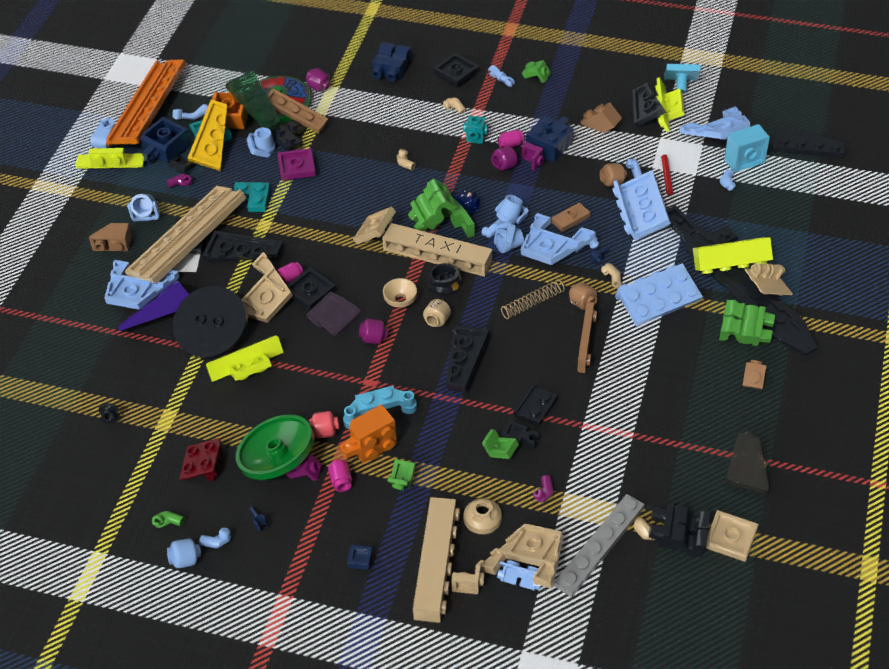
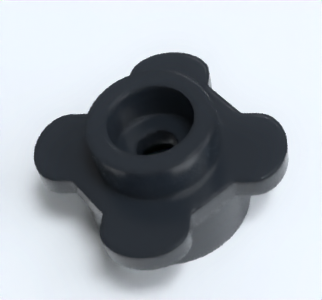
M107 403L98 408V412L101 413L100 420L102 422H117L120 420L118 407L115 404Z

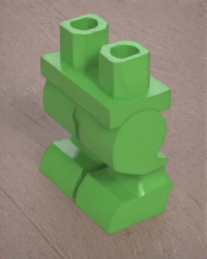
M434 178L427 182V187L423 189L424 193L420 194L416 201L413 200L410 203L413 209L408 213L409 218L417 222L414 225L415 229L424 232L428 228L434 230L437 227L436 225L444 219L441 213L443 208L453 210L458 207L446 184Z
M727 300L719 340H728L732 334L735 335L739 343L758 346L759 342L770 343L772 330L762 329V326L773 327L775 314L765 312L766 307L745 305V303H738L736 300Z

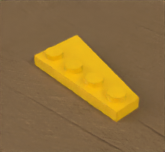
M211 99L189 153L188 161L221 171L227 104Z

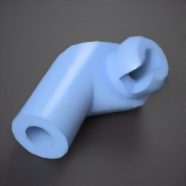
M628 159L626 161V167L632 170L634 178L643 175L636 159Z
M727 169L720 178V184L727 188L728 191L733 190L736 186L731 179L734 175L731 169Z
M498 219L489 228L484 227L482 235L486 236V238H492L496 233L498 224H502L504 221Z

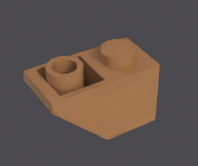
M607 103L605 105L600 104L593 111L590 109L585 112L584 118L580 123L583 126L604 133L614 128L622 117L611 103Z
M110 223L90 235L89 240L93 251H128L132 238L129 223Z

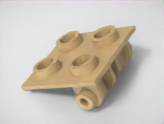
M755 263L751 266V269L745 268L750 279L756 284L761 293L765 295H793L780 278L785 272V268L782 265Z

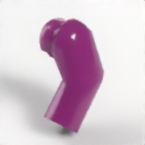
M180 174L166 182L169 188L177 185L187 187L192 184L193 180L189 175Z
M549 475L541 477L542 488H539L538 492L535 490L533 493L537 502H545L554 493L551 476Z

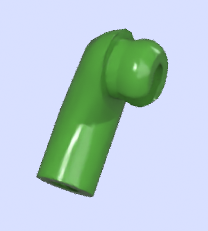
M170 511L161 512L152 518V524L157 528H162L171 523L181 527L185 522L184 516Z

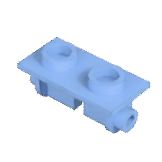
M507 560L506 563L500 562V565L504 568L499 570L497 578L501 579L502 582L516 585L519 577L522 578L520 587L535 591V589L540 590L541 586L535 585L532 579L538 568L528 566L527 569L521 568L519 563Z

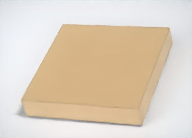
M717 510L707 535L705 548L746 562L759 524Z

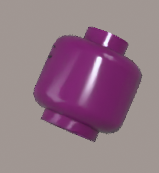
M320 68L311 69L306 75L307 85L317 92L327 90L331 84L329 82V74Z
M511 147L499 148L493 153L492 164L500 171L512 169L517 164L518 155Z
M367 318L364 322H361L359 337L362 338L364 343L380 344L383 339L387 338L388 328L384 327L382 320Z

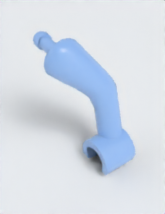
M203 104L193 113H183L182 109L173 110V118L196 120L205 115L208 105Z

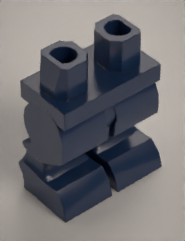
M382 42L378 55L372 61L373 78L379 79L381 76H386L392 82L396 79H401L402 74L406 70L407 61H412L411 47L401 45L396 47V44Z

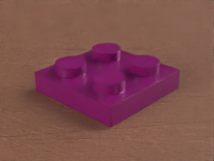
M311 148L277 153L281 181L316 176Z

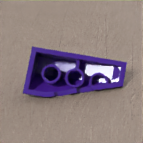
M175 281L158 294L155 300L148 302L139 312L137 311L117 328L121 331L176 312L181 302L189 294L180 282Z

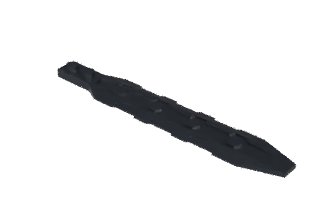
M676 205L667 209L671 222L669 226L683 239L685 250L693 258V248L723 243L715 234L696 226ZM738 265L731 266V270L720 271V268L713 269L712 277L720 285H723L736 298L738 303L766 307L765 312L775 314L773 327L763 325L765 329L772 330V336L804 355H808L818 349L805 321L791 307H787L775 294L765 295L761 293L756 284L750 279L745 268H738Z

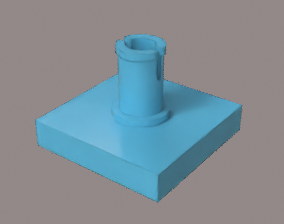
M667 64L664 80H677V89L680 88L682 93H686L687 81L698 80L701 65Z

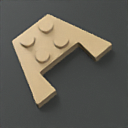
M263 252L252 265L264 276L241 300L246 307L249 318L268 323L293 295Z
M530 524L522 525L505 540L506 544L500 549L495 548L491 551V556L487 560L478 562L481 565V572L496 575L501 567L500 562L510 559L540 566L532 578L534 584L552 588L564 538L562 531Z

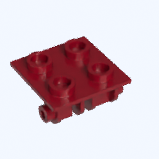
M221 438L187 446L179 478L180 481L205 475L208 481H213L217 478V468L220 466V457L223 452L222 445L220 444Z

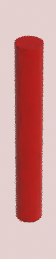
M664 154L661 156L665 189L667 195H672L673 187L668 156Z

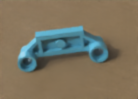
M394 386L355 395V400L352 404L344 409V426L350 429L351 420L381 404L385 409L400 405L404 413L412 414L417 410L414 393L394 389Z

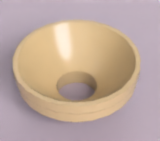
M393 279L384 286L383 296L389 305L403 308L415 301L417 287L408 279ZM397 297L406 298L403 302H398L395 299Z
M481 498L470 502L466 506L463 519L470 531L477 534H489L500 526L502 513L500 507L494 501ZM480 506H485L489 509L485 514H480L476 510Z

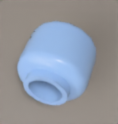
M190 538L173 541L171 546L167 548L168 561L175 568L194 566L197 558L201 556L200 547L198 544L195 545L194 541Z

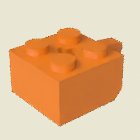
M231 85L229 93L214 92L212 100L227 104L226 125L228 129H245L250 109L248 94L239 93L238 85Z
M381 404L351 420L349 426L351 437L339 445V448L345 458L356 455L362 463L373 460L377 455L391 450L397 445L395 420Z

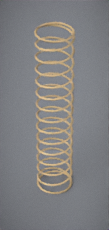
M559 279L555 280V282H556L555 284H556L557 286H558L557 281L561 282V280H559ZM506 305L505 310H506V312H507V314H508V318H506V319H509L510 316H509V313H508V311H507L508 308H507V305Z

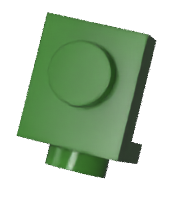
M544 60L528 63L522 72L524 78L538 76L541 83L546 82L551 74Z
M491 429L482 442L490 457L510 459L519 445L515 438L499 437L495 429Z
M395 459L391 477H388L387 480L392 484V488L404 490L405 487L411 488L416 464Z

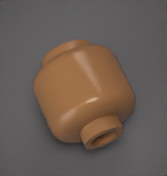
M618 163L606 164L600 170V180L605 186H614L613 182L616 180L621 185L627 178L626 170Z
M578 283L572 286L569 291L570 302L582 310L586 309L587 302H593L594 306L597 303V291L585 283Z

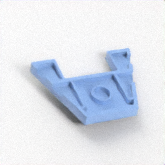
M737 107L722 111L723 118L702 126L691 122L679 128L681 134L727 139L729 133L750 127V121L744 115L742 116L741 111H738Z
M537 213L534 217V223L530 226L531 230L526 235L520 250L523 256L553 265L595 239L596 233L581 227L572 238H568L547 231L545 229L551 223L550 217Z
M114 260L113 270L110 273L111 279L108 282L105 294V301L107 304L140 310L180 277L179 272L170 270L157 284H153V282L137 277L126 276L125 270L130 266V263Z

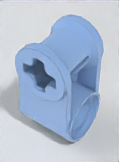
M106 118L100 121L97 129L91 136L92 147H112V144L111 146L107 145L106 138L115 125L113 119Z

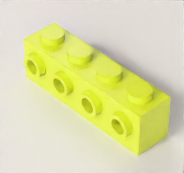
M770 237L693 248L695 270L702 271V274L712 273L713 269L720 268V271L731 270V266L738 265V268L749 267V263L767 264L768 260H773Z

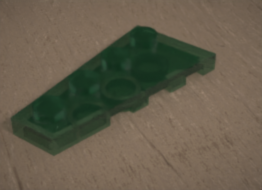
M253 69L226 83V89L263 128L272 130L281 124L278 114Z

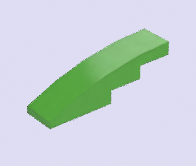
M455 199L457 208L453 210L443 208L441 210L443 217H449L454 228L462 226L468 238L475 236L474 222Z

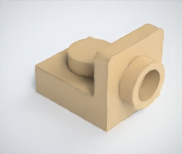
M476 564L475 574L453 572L452 592L478 594L479 586H484L485 573H481V565Z

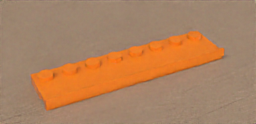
M167 60L166 63L155 61L106 138L108 146H111V144H139L142 133L150 126L185 68V60Z

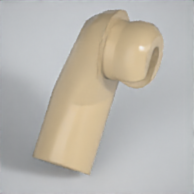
M448 98L443 102L445 109L455 108L459 114H463L466 111V108L458 98Z
M636 519L634 529L640 537L645 540H654L648 537L650 526L645 519Z

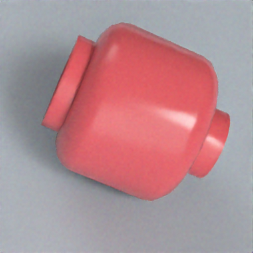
M331 411L314 413L312 418L309 419V424L316 438L333 437L336 429H339V419L334 417Z

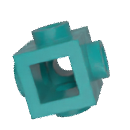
M468 116V120L464 122L463 132H466V142L483 144L485 134L488 133V124H485V117Z

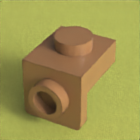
M751 360L750 363L746 362L742 387L762 390L766 365H762L761 361Z

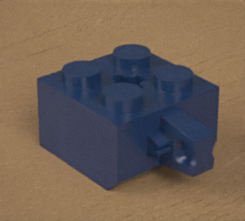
M544 116L526 134V142L543 148L544 158L555 162L571 146L573 127L568 126L569 118L564 116L559 120Z
M164 117L144 131L140 138L143 147V159L148 163L156 158L169 163L171 159L178 156L191 145L188 129Z

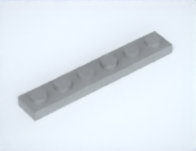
M626 494L554 581V587L572 598L644 510V504Z

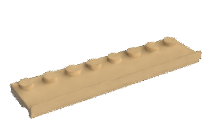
M216 186L125 270L127 276L137 277L157 284L246 199L242 190L232 191L231 188Z

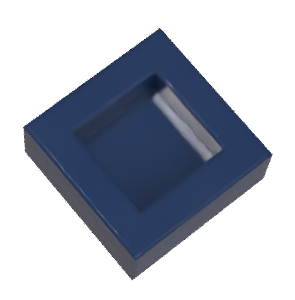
M351 545L347 567L369 570L373 553L372 547Z

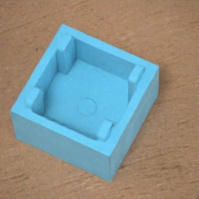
M759 124L728 134L724 160L734 173L765 163L769 135Z

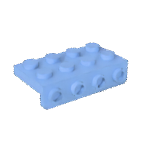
M652 170L621 185L617 180L613 182L615 186L613 192L618 198L616 202L619 209L622 210L620 215L623 222H626V225H624L625 231L628 235L631 234L634 240L671 224L655 174Z
M683 263L677 266L671 265L662 272L656 271L647 278L641 277L632 284H623L617 289L615 295L617 300L620 299L636 327L696 303L703 297Z

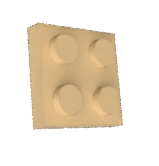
M391 206L369 215L353 240L360 244L362 242H369L372 238L381 237L385 233L384 229L392 222V217L396 211Z

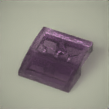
M329 292L306 314V317L319 328L323 326L336 337L361 310L345 298Z

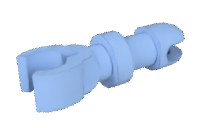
M492 65L488 68L491 71L489 74L500 82L503 81L509 87L515 84L511 77H507L506 73L500 72L496 66Z

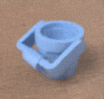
M259 128L254 134L249 133L247 144L251 154L269 157L275 151L276 145L270 129Z
M138 194L127 205L133 221H152L159 218L160 212L157 202L150 194Z
M507 195L495 208V212H497V217L500 220L519 225L528 216V208L522 205L523 202L519 197Z
M511 222L498 224L494 244L501 253L509 252L523 245L524 237L519 228H515V225Z

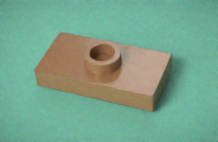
M577 203L553 216L551 222L563 232L589 218L591 212L581 203Z

